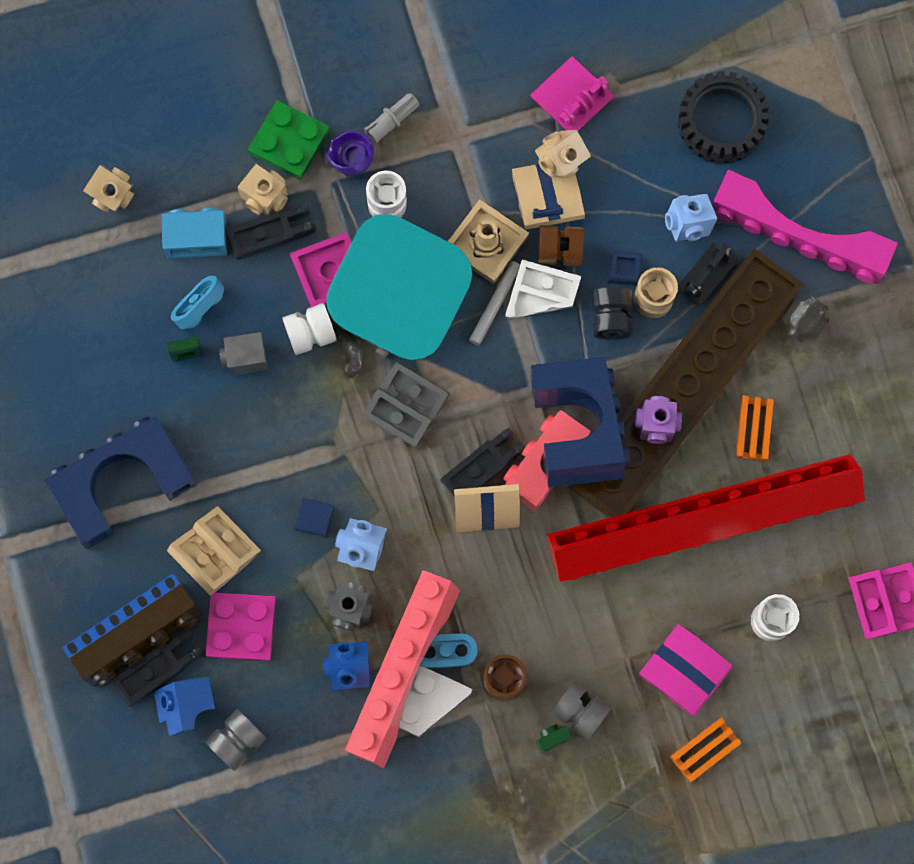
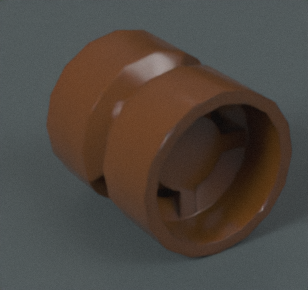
M540 225L538 264L555 266L558 261H562L564 266L581 267L584 228L566 226L563 231H560L557 226ZM560 241L568 242L567 251H560Z
M508 654L498 655L491 659L486 666L483 678L484 688L488 694L500 701H508L517 697L523 690L527 677L523 663L515 656Z

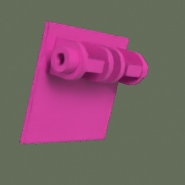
M573 56L530 95L565 130L577 131L615 96L607 89L609 82L603 76L599 79L595 78Z

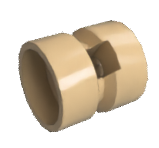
M651 268L641 275L634 293V305L641 315L648 318H660L670 311L678 292V283L675 276L664 268Z

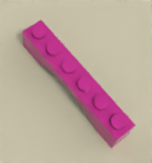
M730 170L727 171L712 204L718 219L724 222L733 221L740 224L749 233L763 234L771 238L772 242L779 246L795 248L799 250L801 255L807 258H818L827 262L828 266L832 269L848 271L855 274L856 278L868 284H879L898 245L897 242L871 231L850 235H833L804 228L789 220L775 209L763 195L756 181Z

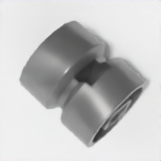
M575 679L551 714L564 724L573 723V730L588 741L612 706L599 696L592 698L590 690Z
M238 709L225 721L226 728L224 730L217 729L205 741L234 772L248 759L246 752L248 750L255 751L267 739Z

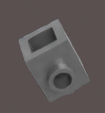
M261 332L224 338L225 348L220 349L222 367L228 366L231 376L268 370L264 340Z

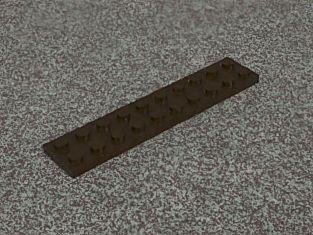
M754 248L620 419L623 420L625 439H621L622 447H628L630 455V466H625L624 479L569 485V489L608 518L629 513L804 284ZM653 396H663L669 398V402H677V412L682 413L680 432L675 431L671 442L654 444L645 439H639L640 428L635 427L637 408L642 409L645 399L650 400ZM655 416L659 421L666 419V417Z

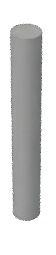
M511 261L469 339L471 343L480 346L518 275L520 264Z

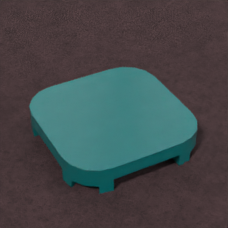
M390 214L375 215L366 220L357 231L329 287L326 298L328 313L333 322L342 330L344 329L401 359L408 361L424 359L433 354L442 343L469 289L472 279L471 263L466 254L454 244L400 217Z

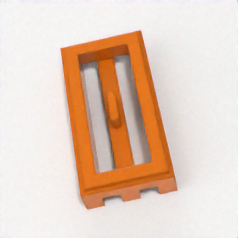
M746 395L742 396L735 458L764 462L768 460L774 399L768 398L764 400L761 397L749 398ZM748 405L754 407L749 452H743ZM765 407L761 454L756 453L760 408Z
M721 717L672 754L670 758L688 782L691 783L742 742L733 734L734 732ZM717 728L722 730L723 733L684 763L681 761L680 757L713 731ZM728 738L731 742L729 745L694 772L690 773L687 768Z

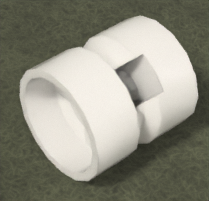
M386 170L371 176L366 187L367 205L372 216L390 214L401 218L407 206L404 180L395 172Z
M324 303L308 308L305 315L296 312L282 317L295 355L312 350L313 344L322 347L337 341Z
M779 594L765 598L754 608L751 615L753 632L765 641L775 642L783 639L796 628L799 622L797 605L791 598Z

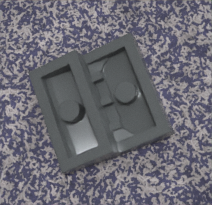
M395 362L383 385L377 389L363 416L412 446L417 447L451 393L403 364Z

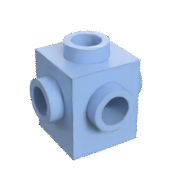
M707 194L683 195L673 199L665 215L667 229L672 231L675 241H695L701 237L709 236L717 220Z
M350 518L346 529H340L337 535L335 547L340 548L337 561L347 563L352 567H361L375 571L382 553L387 528L373 525L364 520Z

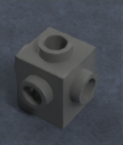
M347 582L346 586L338 584L336 592L332 590L329 592L325 609L329 610L328 616L330 620L334 621V626L351 631L352 627L360 629L363 621L368 623L374 604L369 603L370 596L368 593H365V587ZM345 599L355 602L352 609L347 610L342 607Z

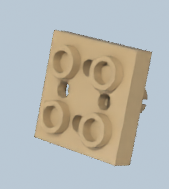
M479 199L448 242L454 244L466 254L473 271L494 284L529 238V232ZM474 252H475V254H476L477 256H481V257H480V258L474 257V255H473Z

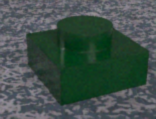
M554 724L540 731L539 733L542 738L536 740L535 743L542 754L569 741L572 736L567 726L559 729L557 724Z

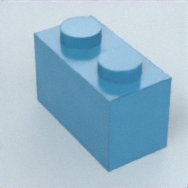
M207 207L201 209L200 212L174 209L170 213L162 214V244L166 258L228 255L227 220L224 211Z

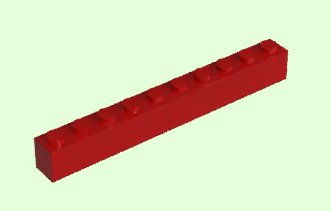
M848 454L549 533L547 538L552 564L560 582L576 580L582 576L606 572L619 566L636 564L642 560L666 556L672 552L687 548H696L713 541L726 540L732 536L747 532L760 531L766 527L790 523L796 519L820 515L823 512L841 507H850L853 504L865 501L863 473L853 456Z

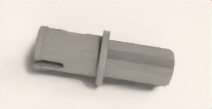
M411 93L406 94L390 109L384 108V113L364 128L365 133L377 144L395 127H401L400 122L419 106L418 100Z

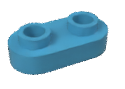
M208 276L202 279L174 308L171 313V320L180 329H190L197 326L202 316L210 307L216 305L222 299L224 285L216 276Z
M467 634L436 635L430 645L436 652L435 656L430 659L424 656L420 666L427 669L466 667L476 659L477 644ZM458 646H465L468 652L465 656L460 657L455 653V649Z

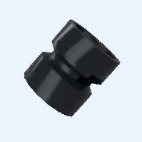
M606 287L592 292V311L597 313L593 317V336L595 338L620 340L633 336V317L628 315V312L633 308L632 291L630 289Z

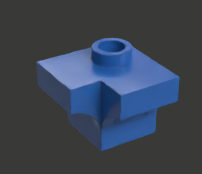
M209 677L175 681L154 691L159 723L167 722L169 736L181 735L194 729L195 719L198 715L215 709Z

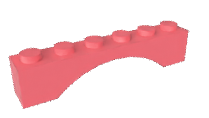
M422 571L345 748V751L355 757L381 768L385 767L397 739L403 709L415 675L432 641L448 620L460 592L452 581L427 571Z

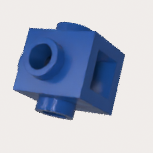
M367 641L329 644V658H323L324 677H330L332 690L371 687Z

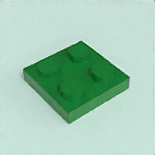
M276 100L247 151L249 155L301 181L328 136L330 126Z

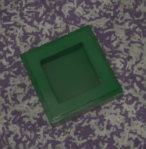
M197 336L167 342L168 353L174 362L203 355Z

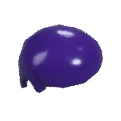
M355 130L343 132L337 138L331 140L330 150L326 156L337 172L346 176H358L370 167L374 157V145L363 133Z

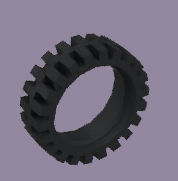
M720 71L716 76L710 73L704 79L700 77L693 86L691 85L687 89L680 104L677 123L678 128H680L679 134L681 139H685V146L688 149H694V155L697 157L700 154L703 155L704 161L707 162L715 159V164H722L726 160L728 164L735 163L736 159L740 161L745 159L748 154L751 155L759 146L767 130L769 106L768 102H764L765 95L763 92L757 91L758 86L754 82L752 84L747 83L749 78L742 76L741 79L736 78L737 73L730 72L729 76H725V71ZM712 93H727L736 96L751 111L752 126L750 132L743 139L734 143H718L709 140L699 132L695 124L694 110L696 105L705 96Z

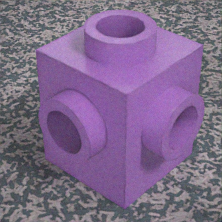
M653 396L650 400L645 399L642 409L637 408L635 427L640 428L639 439H645L654 444L671 442L675 431L680 432L682 413L677 412V402H669L670 399L663 396ZM655 416L666 417V419L659 421Z

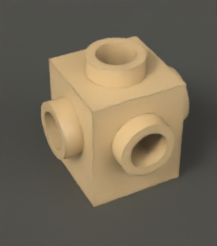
M577 130L554 132L543 139L544 144L535 150L539 157L541 169L549 176H562L563 178L575 174L579 170L578 166L591 157Z
M255 164L237 187L240 198L246 201L245 205L257 215L261 213L269 215L275 211L278 212L283 209L288 200L284 178L275 171L267 172L257 164Z
M99 165L83 190L94 198L92 204L107 213L110 209L113 211H117L119 207L125 209L134 196V193L130 191L133 184L128 182L130 176L117 167H114L111 171L103 165ZM109 184H112L116 189L114 195H110L107 192Z

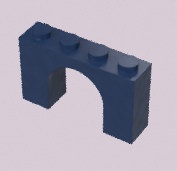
M598 357L531 365V387L535 408L578 405L593 412L601 423L594 433L585 438L544 444V466L548 488L624 479L625 466H630V455L628 447H622L621 439H625L623 420L617 421L616 413H620L618 394H612L611 387H615L613 368L607 369L606 358Z
M156 415L152 418L144 417L138 420L130 431L124 434L116 433L105 441L106 444L97 450L89 449L78 456V461L69 466L61 465L51 471V476L45 479L46 484L80 543L87 550L115 534L96 500L98 479L112 464L127 460L144 464L152 471L169 501L197 486Z

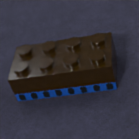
M173 573L62 648L85 682L94 687L98 684L100 687H104L117 676L116 672L125 666L129 668L144 658L143 654L152 648L156 650L163 644L172 640L171 635L180 629L182 632H185L194 627L199 622L197 618L203 614L183 584Z

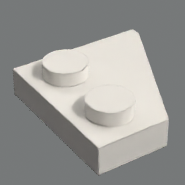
M522 260L505 318L512 319L572 308L581 276Z
M419 666L406 699L399 728L420 737L455 706L469 697L473 689L430 669Z

